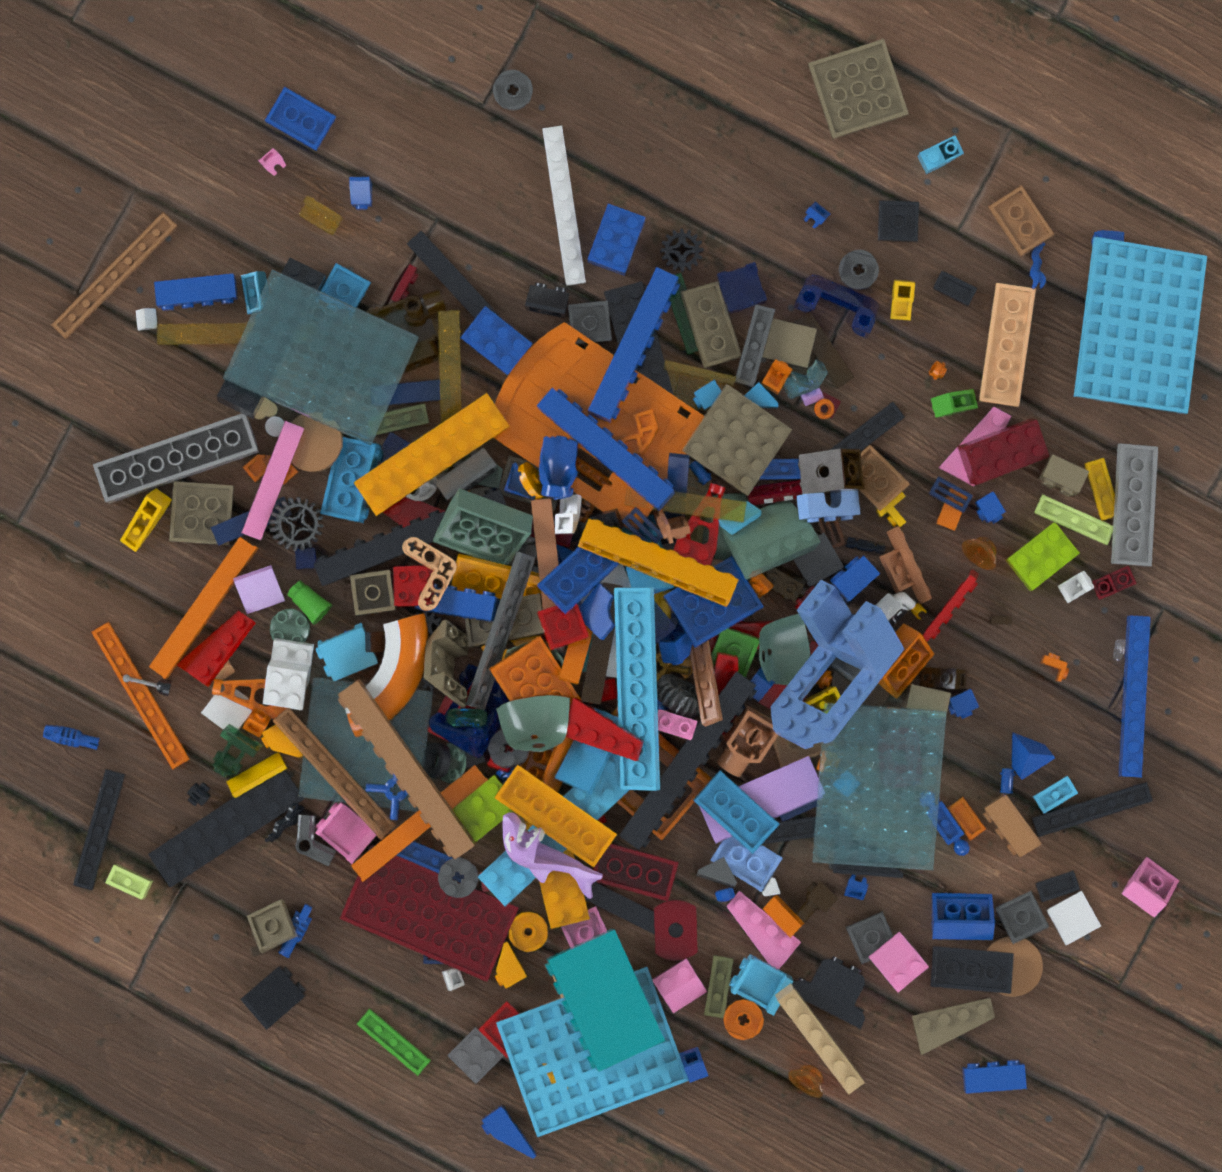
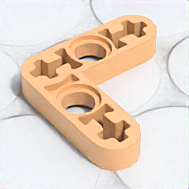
M411 537L405 540L402 545L404 553L433 570L418 599L419 607L424 611H430L438 605L457 566L455 561L422 540ZM414 542L415 548L420 550L423 547L424 550H422L421 553L417 550L410 551V546L408 544ZM427 551L434 554L433 562L426 561L425 553ZM448 562V567L451 570H447L443 576L439 575L443 572L445 568L442 564H446ZM434 579L441 580L442 588L440 590L433 587ZM431 593L438 594L437 596L433 595L431 597L430 602L432 603V605H425L426 601L424 600V598H428L431 595Z

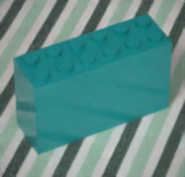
M615 929L603 932L546 959L548 963L545 964L548 974L555 977L556 982L553 985L559 995L562 994L564 997V1001H561L566 1013H571L573 1017L570 1020L574 1031H579L581 1035L578 1040L584 1051L588 1050L590 1056H587V1060L592 1069L596 1068L600 1072L665 1041Z

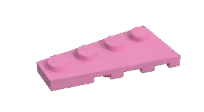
M993 407L960 445L1006 428L1011 416ZM957 447L939 469L974 487L975 484H970Z
M740 891L728 903L727 908L768 964L780 969L801 942L794 936L790 938L767 913Z

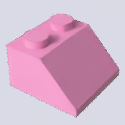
M1146 857L1128 881L1122 894L1145 912L1155 917L1167 905L1179 880Z
M900 932L869 956L870 960L897 992H900L929 968Z
M687 958L652 979L673 1013L707 993Z

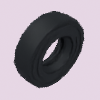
M435 742L426 748L423 754L422 767L430 778L440 779L444 777L450 767L451 753L445 744ZM438 754V764L435 767V758Z

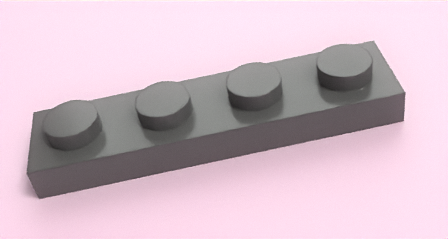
M755 305L734 382L752 387L755 386L775 309Z

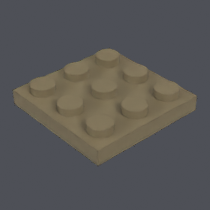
M174 481L169 541L217 545L210 527L232 518L234 485ZM229 541V542H226V543H224V544H222V545H228V546H230V541Z

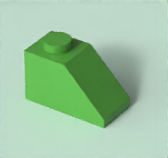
M974 389L946 393L931 398L935 418L978 408Z

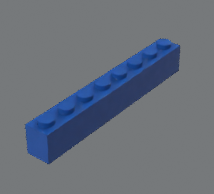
M656 267L590 404L588 414L608 423H611L612 419L616 420L620 412L618 406L621 401L624 402L629 393L626 389L629 383L633 384L637 377L636 368L638 365L642 366L646 358L644 352L646 348L652 346L655 339L652 335L662 325L663 320L660 318L663 312H668L672 303L669 300L672 294L676 295L680 287L677 276Z
M551 388L537 404V408L660 511L675 494L672 489L674 485L666 478L664 480L660 479L657 476L659 473L652 466L649 465L647 468L642 463L644 460L634 452L632 455L628 452V446L621 440L616 442L612 438L613 434L607 428L601 429L597 426L598 421L590 414L588 416L584 415L581 412L583 409L576 402L571 404L566 399L568 396L562 390L558 389L556 391L554 388Z
M1127 616L1119 776L1142 778L1150 617Z

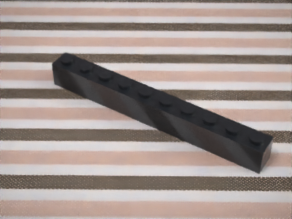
M494 487L484 491L485 495L482 497L506 505L500 489L496 490ZM436 510L428 514L429 518L424 520L421 517L409 521L411 524L404 528L402 525L396 526L391 529L392 532L384 535V532L372 536L373 540L366 542L364 539L354 543V548L347 550L344 547L336 550V555L328 557L327 554L317 558L314 567L323 587L350 575L404 555L402 545L405 540L411 537H416L428 545L434 543L433 538L446 511L440 513V510ZM414 542L408 544L410 546V551L417 550V548L414 547Z
M738 671L734 673L719 694L723 720L706 727L702 725L701 721L699 722L692 739H687L660 777V790L650 791L619 836L638 850L641 846L645 848L652 839L649 837L653 830L657 832L663 824L661 820L665 813L667 815L670 814L675 807L672 804L676 797L680 799L687 790L684 786L688 780L692 783L698 774L696 771L700 764L702 766L705 765L710 758L708 752L711 748L716 749L722 741L719 737L723 731L727 733L734 724L731 722L735 715L740 716L745 709L743 703L746 699L751 700L757 692L754 689L756 687L755 683Z

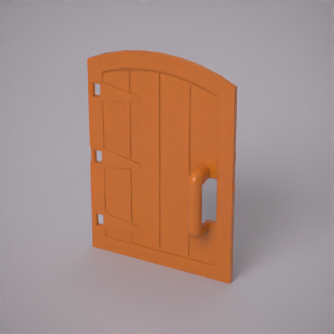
M565 322L549 331L522 356L505 380L496 399L495 406L509 427L493 438L539 469L540 453L545 436L549 438L551 436L573 438L537 408V404L551 388H554L556 391L560 389L568 396L566 399L571 404L576 402L583 409L581 412L588 416L590 404L614 355ZM578 338L588 344L585 350L575 344ZM635 371L638 373L637 377L640 380L636 384L629 383L626 389L629 391L628 396L624 402H620L618 406L620 412L616 420L612 419L611 423H608L593 415L591 416L598 421L597 426L601 429L607 428L613 434L612 438L618 442L621 438L639 433L634 414L654 409L659 430L646 453L639 456L644 460L642 463L647 468L649 465L652 466L659 473L657 476L664 480L668 476L669 453L685 454L682 449L704 418V415L646 376ZM680 407L691 413L688 418L678 413ZM578 443V449L580 448L592 457H594L590 452H588L584 447H582ZM577 457V471L598 484L602 489L598 492L576 477L571 486L575 494L581 495L584 500L602 512L617 508L622 520L635 507H638L647 517L650 515L654 506L616 474L612 473L610 477H607ZM634 514L642 524L645 522L638 514ZM631 519L628 520L637 530L640 529Z

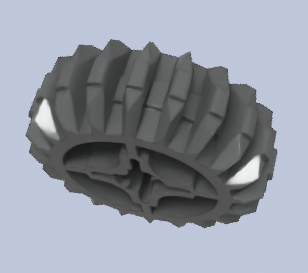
M292 497L288 498L289 504L282 500L281 505L283 508L278 505L275 506L279 513H271V516L276 517V520L269 521L270 524H275L274 528H270V532L277 531L273 539L280 537L281 539L278 541V544L282 545L286 542L285 549H289L292 544L293 551H297L298 545L300 550H305L304 543L308 547H312L310 540L318 541L314 535H322V532L318 531L317 528L324 527L323 524H318V520H322L323 516L316 517L320 509L313 511L315 503L307 506L308 499H304L301 503L300 497H296L295 503ZM299 507V511L296 512L294 517L284 516L285 512L289 509ZM305 511L311 518L312 526L304 521ZM297 518H298V519H299V520H298V523L301 524V526H304V527H296V530H295V529H294L295 525L292 524V522H290V521H297ZM281 521L289 527L288 537L282 531ZM300 530L309 532L305 538L294 541V537L297 536Z
M665 674L657 681V698L659 702H662L663 706L687 718H695L700 715L696 688L692 682L674 674Z

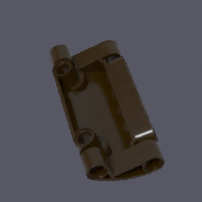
M439 289L422 295V297L410 296L333 325L326 333L323 332L308 338L330 397L348 390L358 391L433 363L439 360L441 355L461 348ZM418 306L416 310H410L411 307ZM343 334L341 338L335 339L336 335Z

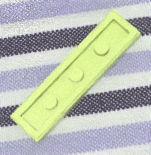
M1043 494L1034 511L1035 514L1105 545H1108L1113 534V525Z

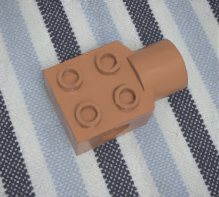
M747 704L743 705L745 709L739 717L736 716L732 722L734 724L723 736L727 746L717 760L720 767L737 777H741L749 763H761L778 737L773 730L772 719Z

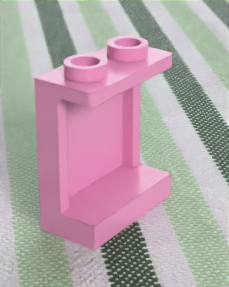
M658 709V730L688 740L692 739L697 721Z
M343 802L339 805L335 803L328 811L330 816L326 820L322 818L316 825L318 830L315 833L353 864L377 835Z

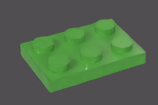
M732 628L718 634L711 652L713 667L717 652L736 655L738 657V672L746 677L759 645V638Z

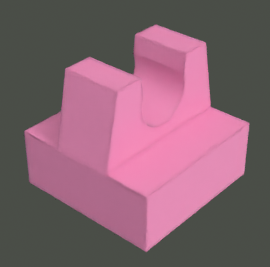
M274 148L259 160L260 164L274 176L277 174L274 170L276 164L283 168L286 166L282 156Z

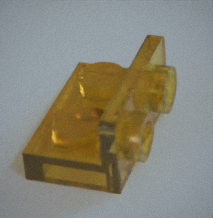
M307 195L303 201L304 207L299 213L300 217L328 234L334 235L343 220L342 216Z

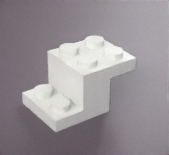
M274 638L272 656L267 667L263 704L303 710L305 692L310 679L314 644Z

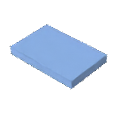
M734 837L723 840L711 858V861L715 862L724 857L733 875L761 892L782 860V857L763 845L752 854Z

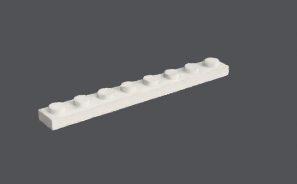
M562 126L543 128L566 286L584 284L586 281Z

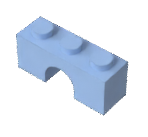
M858 491L831 493L830 506L825 502L824 493H809L797 496L799 520L807 519V523L819 522V518H824V522L836 521V517H841V521L853 520V516L860 515Z

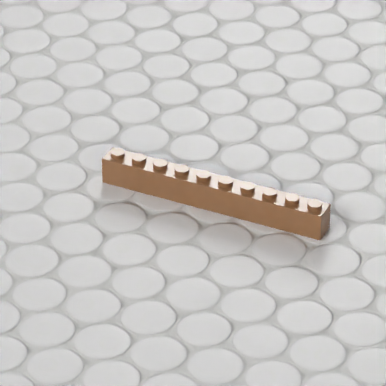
M358 679L338 694L340 697L338 698L339 703L344 709L348 708L351 712V720L355 725L359 724L363 729L361 733L367 742L371 741L375 746L373 748L375 754L385 760L387 763L385 767L391 775L394 774L397 777L398 781L396 782L402 791H407L410 796L408 800L414 808H419L421 811L420 817L424 823L431 825L433 828L431 832L438 841L441 839L445 845L443 849L446 854L457 859L474 847L476 842L362 681Z

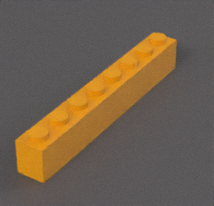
M588 519L578 547L725 607L728 606L739 580L730 573L719 572L710 565L704 566L697 563L693 558L682 557L673 550H665L656 543L645 542L636 535H628L623 533L621 529L608 527L596 519Z

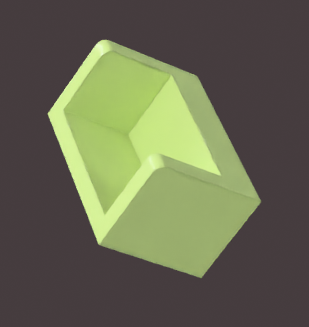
M114 864L105 883L143 900L146 898L153 880L119 864Z

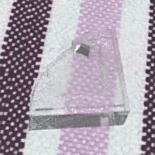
M1116 640L1113 653L1114 660L1122 659L1126 640Z

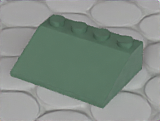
M459 488L444 514L433 542L475 558L508 565L531 534L533 515Z
M790 500L775 502L761 508V516L733 535L719 526V531L746 580L812 552L819 545L820 540L812 525L807 523V519L799 520L798 509Z

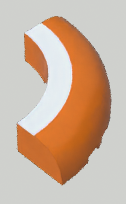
M425 613L383 624L386 638L383 661L377 674L366 688L389 721L410 701L422 679L425 663V645L429 638ZM345 708L354 736L356 738L363 736L361 733L363 729L359 724L355 725L350 718L351 712L348 708Z

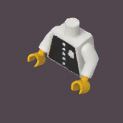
M904 592L894 595L888 593L875 605L882 609L892 627L909 610L917 619H921L918 615L919 612L924 611L927 613L921 604H916Z

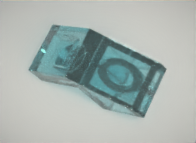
M815 360L813 365L809 367L807 375L793 371L790 377L786 379L783 388L788 397L793 399L818 389L828 371L823 362Z

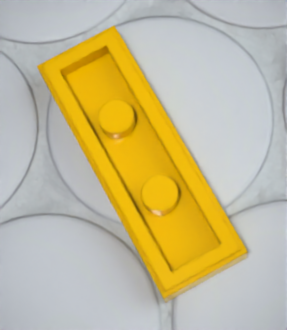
M1101 458L1085 463V469L1089 471L1088 479L1100 520L1114 518L1115 493L1105 459Z
M277 752L228 780L227 784L232 795L236 798L287 769L281 754Z

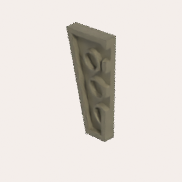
M990 997L911 1015L921 1055L995 1018Z

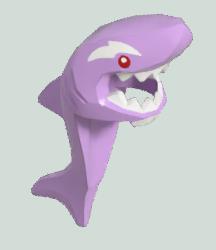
M507 813L503 815L504 846L507 854L514 862L529 868L532 874L542 883L546 881L551 871L569 873L577 881L582 893L589 899L593 897L592 884L597 880H601L603 874L584 866L579 861L558 850L540 843L545 834L541 827L531 829L528 832L525 830L526 824L521 822L517 814Z

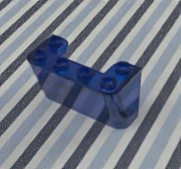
M816 274L808 276L798 295L794 308L803 312H810L815 309L819 298H823L855 312L856 315L851 325L852 330L855 334L867 339L879 312L878 302L871 297Z

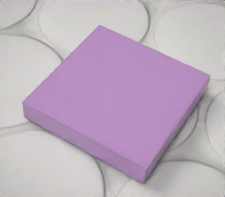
M271 565L233 578L247 614L285 601Z

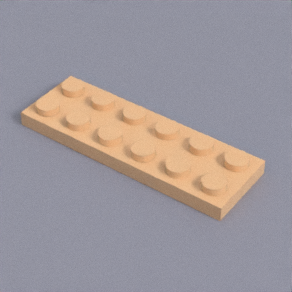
M996 283L979 402L1019 407L1036 289Z

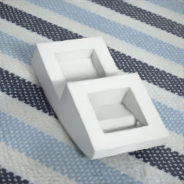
M577 494L560 499V513L555 515V534L575 533L581 510V495Z

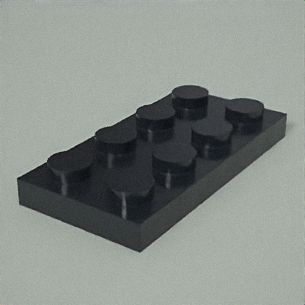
M933 946L930 987L1011 994L1014 953Z

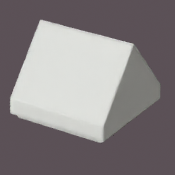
M143 308L136 310L138 331L158 329L156 309Z
M775 878L769 879L762 891L764 896L781 894Z
M451 968L442 971L448 991L465 985L460 970Z

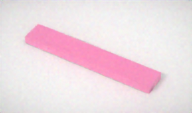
M287 421L284 422L241 533L261 540L304 428Z

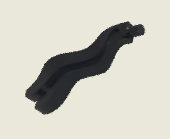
M293 803L289 807L285 818L275 823L273 832L268 835L265 842H273L281 836L284 829L298 823V815H301L304 806Z

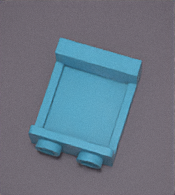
M362 623L355 625V629L324 642L322 640L318 641L316 652L320 659H324L326 665L323 667L327 677L331 676L333 681L378 663L375 652L365 651L366 631Z
M749 954L748 958L742 960L739 966L741 969L737 976L734 975L730 981L731 993H737L754 1002L774 1016L780 1006L775 994L790 983H793V978Z

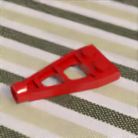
M710 483L707 494L687 522L691 533L686 534L684 538L677 539L673 551L682 557L693 558L697 563L704 566L712 565L718 545V520L721 516L722 496L726 488ZM712 493L718 495V497H713ZM707 506L715 510L711 523L700 520V516ZM699 525L709 529V539L706 544L691 540L692 532Z

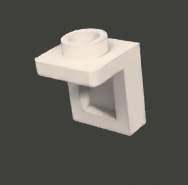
M1082 571L1058 585V588L1067 603L1093 589L1094 585L1086 572Z

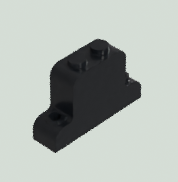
M833 956L832 959L824 958L820 961L810 982L801 977L793 981L792 985L805 1001L861 1029L865 1021L864 1010L856 1006L855 1003L865 985V979L860 974L862 970L852 965L848 968L842 965L843 960Z

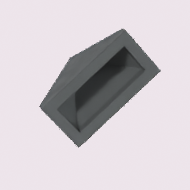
M724 857L699 869L696 874L698 877L735 888L737 883Z

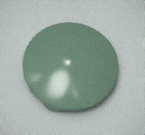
M296 609L281 610L273 617L270 624V634L273 641L274 638L304 643L310 633L308 619L302 612Z
M448 743L446 746L451 753V763L446 775L440 779L446 783H453L465 771L466 756L461 747ZM437 755V758H436V765H435V767H436L437 764H438V755Z

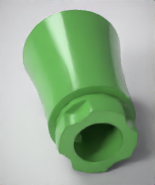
M301 580L293 585L287 594L313 625L318 623L332 607L330 602L323 599Z

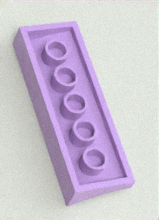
M809 756L739 786L773 818L826 796ZM700 807L715 844L733 837Z

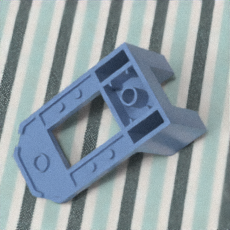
M823 580L819 581L797 609V612L817 642L818 647L771 706L774 732L804 749L814 747L813 744L824 742L825 744L832 742L904 650L902 643L881 608L865 601L858 612L853 615L837 588ZM838 658L861 671L826 714L802 700L834 659Z

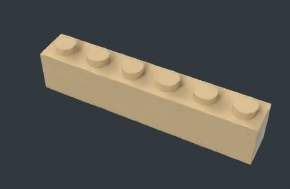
M792 983L775 994L779 1004L846 1092L850 1094L863 1085L865 1082L860 1073Z

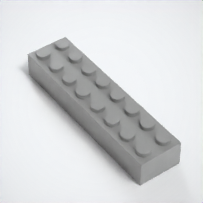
M239 414L95 463L93 467L104 500L110 504L254 455L260 451L248 416Z

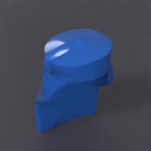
M564 436L544 437L539 464V479L542 484L541 495L554 498V500L568 498L573 495L574 489L571 486L578 473L576 469L577 441Z

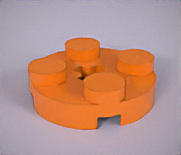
M747 999L735 1000L727 1007L723 1018L728 1033L739 1040L755 1037L761 1031L764 1023L763 1014L759 1006ZM746 1014L749 1022L741 1025L738 1017Z

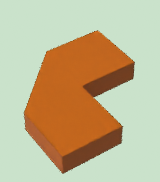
M654 409L634 414L639 433L620 439L628 446L627 451L632 455L634 452L638 455L646 453L659 430Z
M257 454L243 466V469L255 483L264 476L271 455ZM292 463L289 466L283 485L299 473Z

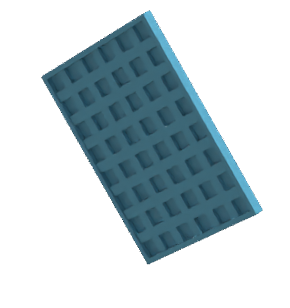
M1100 237L1093 238L1074 397L1188 414L1207 256Z
M648 967L636 970L634 973L665 1041L600 1072L596 1068L592 1069L587 1060V1056H590L588 1050L584 1051L578 1040L581 1035L579 1031H574L570 1022L573 1017L571 1013H566L561 1001H564V997L496 1022L537 1137L689 1081ZM551 1071L556 1080V1083L553 1084L547 1075Z

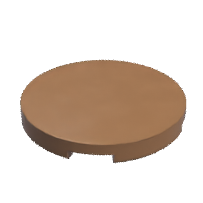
M308 412L295 418L291 423L304 428L291 463L307 472H320L331 467L343 448V435L339 425L329 416L319 412Z
M1009 936L994 941L989 946L987 951L1014 953L1011 994H999L1009 997L1021 996L1030 992L1038 984L1043 971V962L1038 949L1030 941L1024 939L1012 944Z

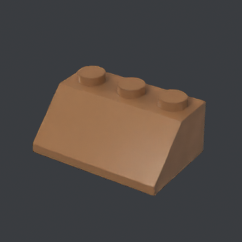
M1001 794L983 807L985 811L983 813L984 817L989 823L993 822L997 827L995 832L1001 840L1005 838L1009 844L1006 847L1013 856L1022 857L1042 844L1006 794Z

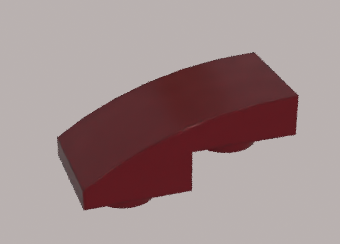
M1128 565L1092 581L1098 599L1101 600L1133 586L1137 582Z

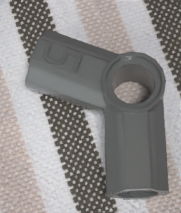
M298 815L297 842L295 845L297 852L329 867L336 850L315 841L316 816ZM302 840L310 842L311 847L308 851H303L300 848Z

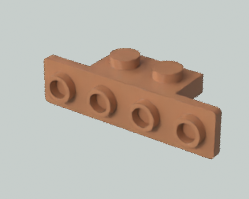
M662 509L653 512L658 528H660L663 538H667L669 544L674 543L673 537L680 539L686 537V534L691 533L684 515L667 519Z
M899 526L887 531L894 550L879 558L895 593L912 587L919 604L931 600L930 589L926 585L922 572L914 560L913 552L908 547L904 533Z

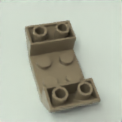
M443 620L426 641L424 678L463 708L466 707L467 691L454 680V658L468 654V639L463 632L448 620Z

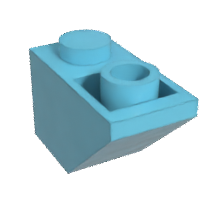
M953 136L920 152L918 159L925 173L928 174L958 158L964 152L956 136Z

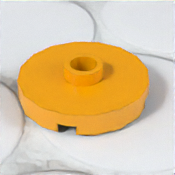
M528 462L521 464L518 467V472H521L522 475L519 477L527 493L532 497L535 495L536 500L546 497L541 495L542 484L537 469Z
M520 913L515 916L508 932L509 939L513 946L525 952L536 951L547 940V923L537 913ZM526 928L532 929L531 935L525 934Z

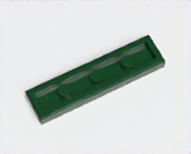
M678 273L675 276L678 277L680 287L676 295L672 294L669 301L672 302L671 307L687 355L698 352V348L680 296V292L687 290L682 274Z

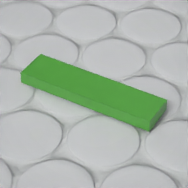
M370 1008L357 1023L360 1028L417 1076L431 1061V1059Z

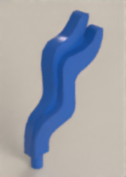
M1045 243L1034 248L1031 254L1033 260L1030 270V277L1033 280L1032 289H1035L1038 283H1040L1039 288L1042 289L1046 282V277L1040 271L1042 260L1039 256Z

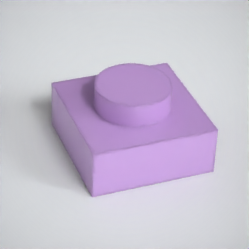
M817 382L798 388L799 395L805 406L824 399Z

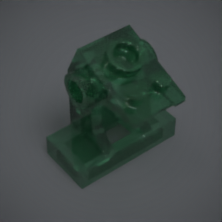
M228 724L220 734L228 743L223 752L219 750L213 758L215 761L212 764L214 766L213 771L219 773L224 778L227 775H237L243 766L240 763L246 753L254 757L263 745L233 725ZM232 745L241 750L237 759L228 754Z

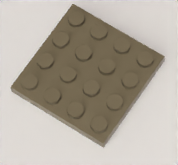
M884 39L808 63L832 140L909 114Z
M726 384L682 451L748 496L792 429Z

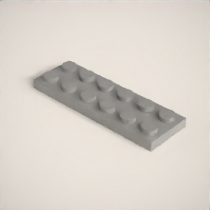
M1118 444L1111 564L1152 566L1158 447Z

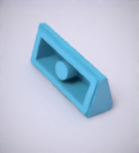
M256 271L241 275L247 314L261 313L269 297L266 273L264 271Z

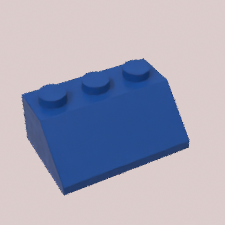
M932 893V939L993 940L995 920L992 894Z

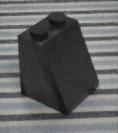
M281 965L278 966L240 999L266 1030L307 996L305 994L306 988L299 981L296 983L292 979L293 973L286 966L284 968Z

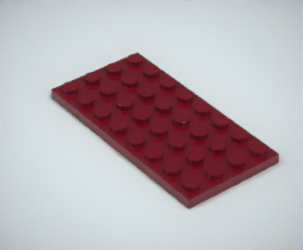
M397 855L364 882L357 876L339 919L481 980L488 981L519 907L510 903L505 907L496 897L474 889L468 896L462 898L449 896L439 885V873Z

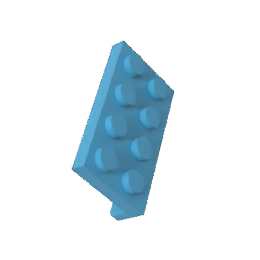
M343 437L342 451L330 469L320 514L364 524V519H367L369 514V508H367L368 504L354 485V482L377 467L378 461L381 460L383 454L381 445Z

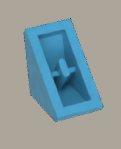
M759 382L744 395L761 408H778V402Z

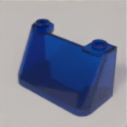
M468 664L459 676L461 686L467 692L474 681L478 669L477 666ZM495 679L485 710H480L474 722L456 713L459 705L453 701L445 714L437 712L430 718V728L434 733L464 752L479 758L489 746L491 738L501 727L497 708L509 702V699Z

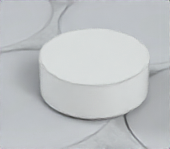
M276 416L269 418L265 424L267 433L273 437H279L284 421Z

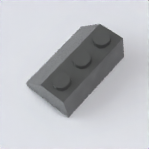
M479 448L475 449L469 454L470 458L465 461L461 459L453 465V470L448 473L444 471L436 477L437 481L434 483L449 504L459 488L469 491L498 470L497 465L484 448L481 450Z

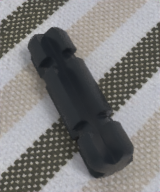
M848 537L846 541L847 548H857V550L868 552L876 551L875 553L878 554L885 552L884 543H875L874 541L863 539L856 540L853 537Z

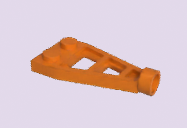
M214 679L213 695L225 697L250 710H253L255 707L271 716V719H275L287 709L272 705L263 706L255 701V692L260 688H265L266 679L232 681ZM223 684L225 686V690L223 692H220L221 686ZM237 686L251 688L248 700L235 696L234 692Z

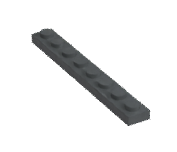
M516 552L466 702L468 706L485 710L495 681L489 669L502 660L535 557Z

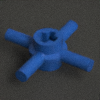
M394 774L393 778L389 779L385 785L366 784V792L385 793L386 797L391 800L390 820H398L399 801L403 800L408 794L406 790H401L397 795L391 792V787H395L396 781H398Z

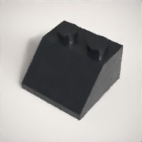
M542 283L530 285L525 303L526 311L565 318L570 293L566 292L567 289L561 287L549 289L546 284Z

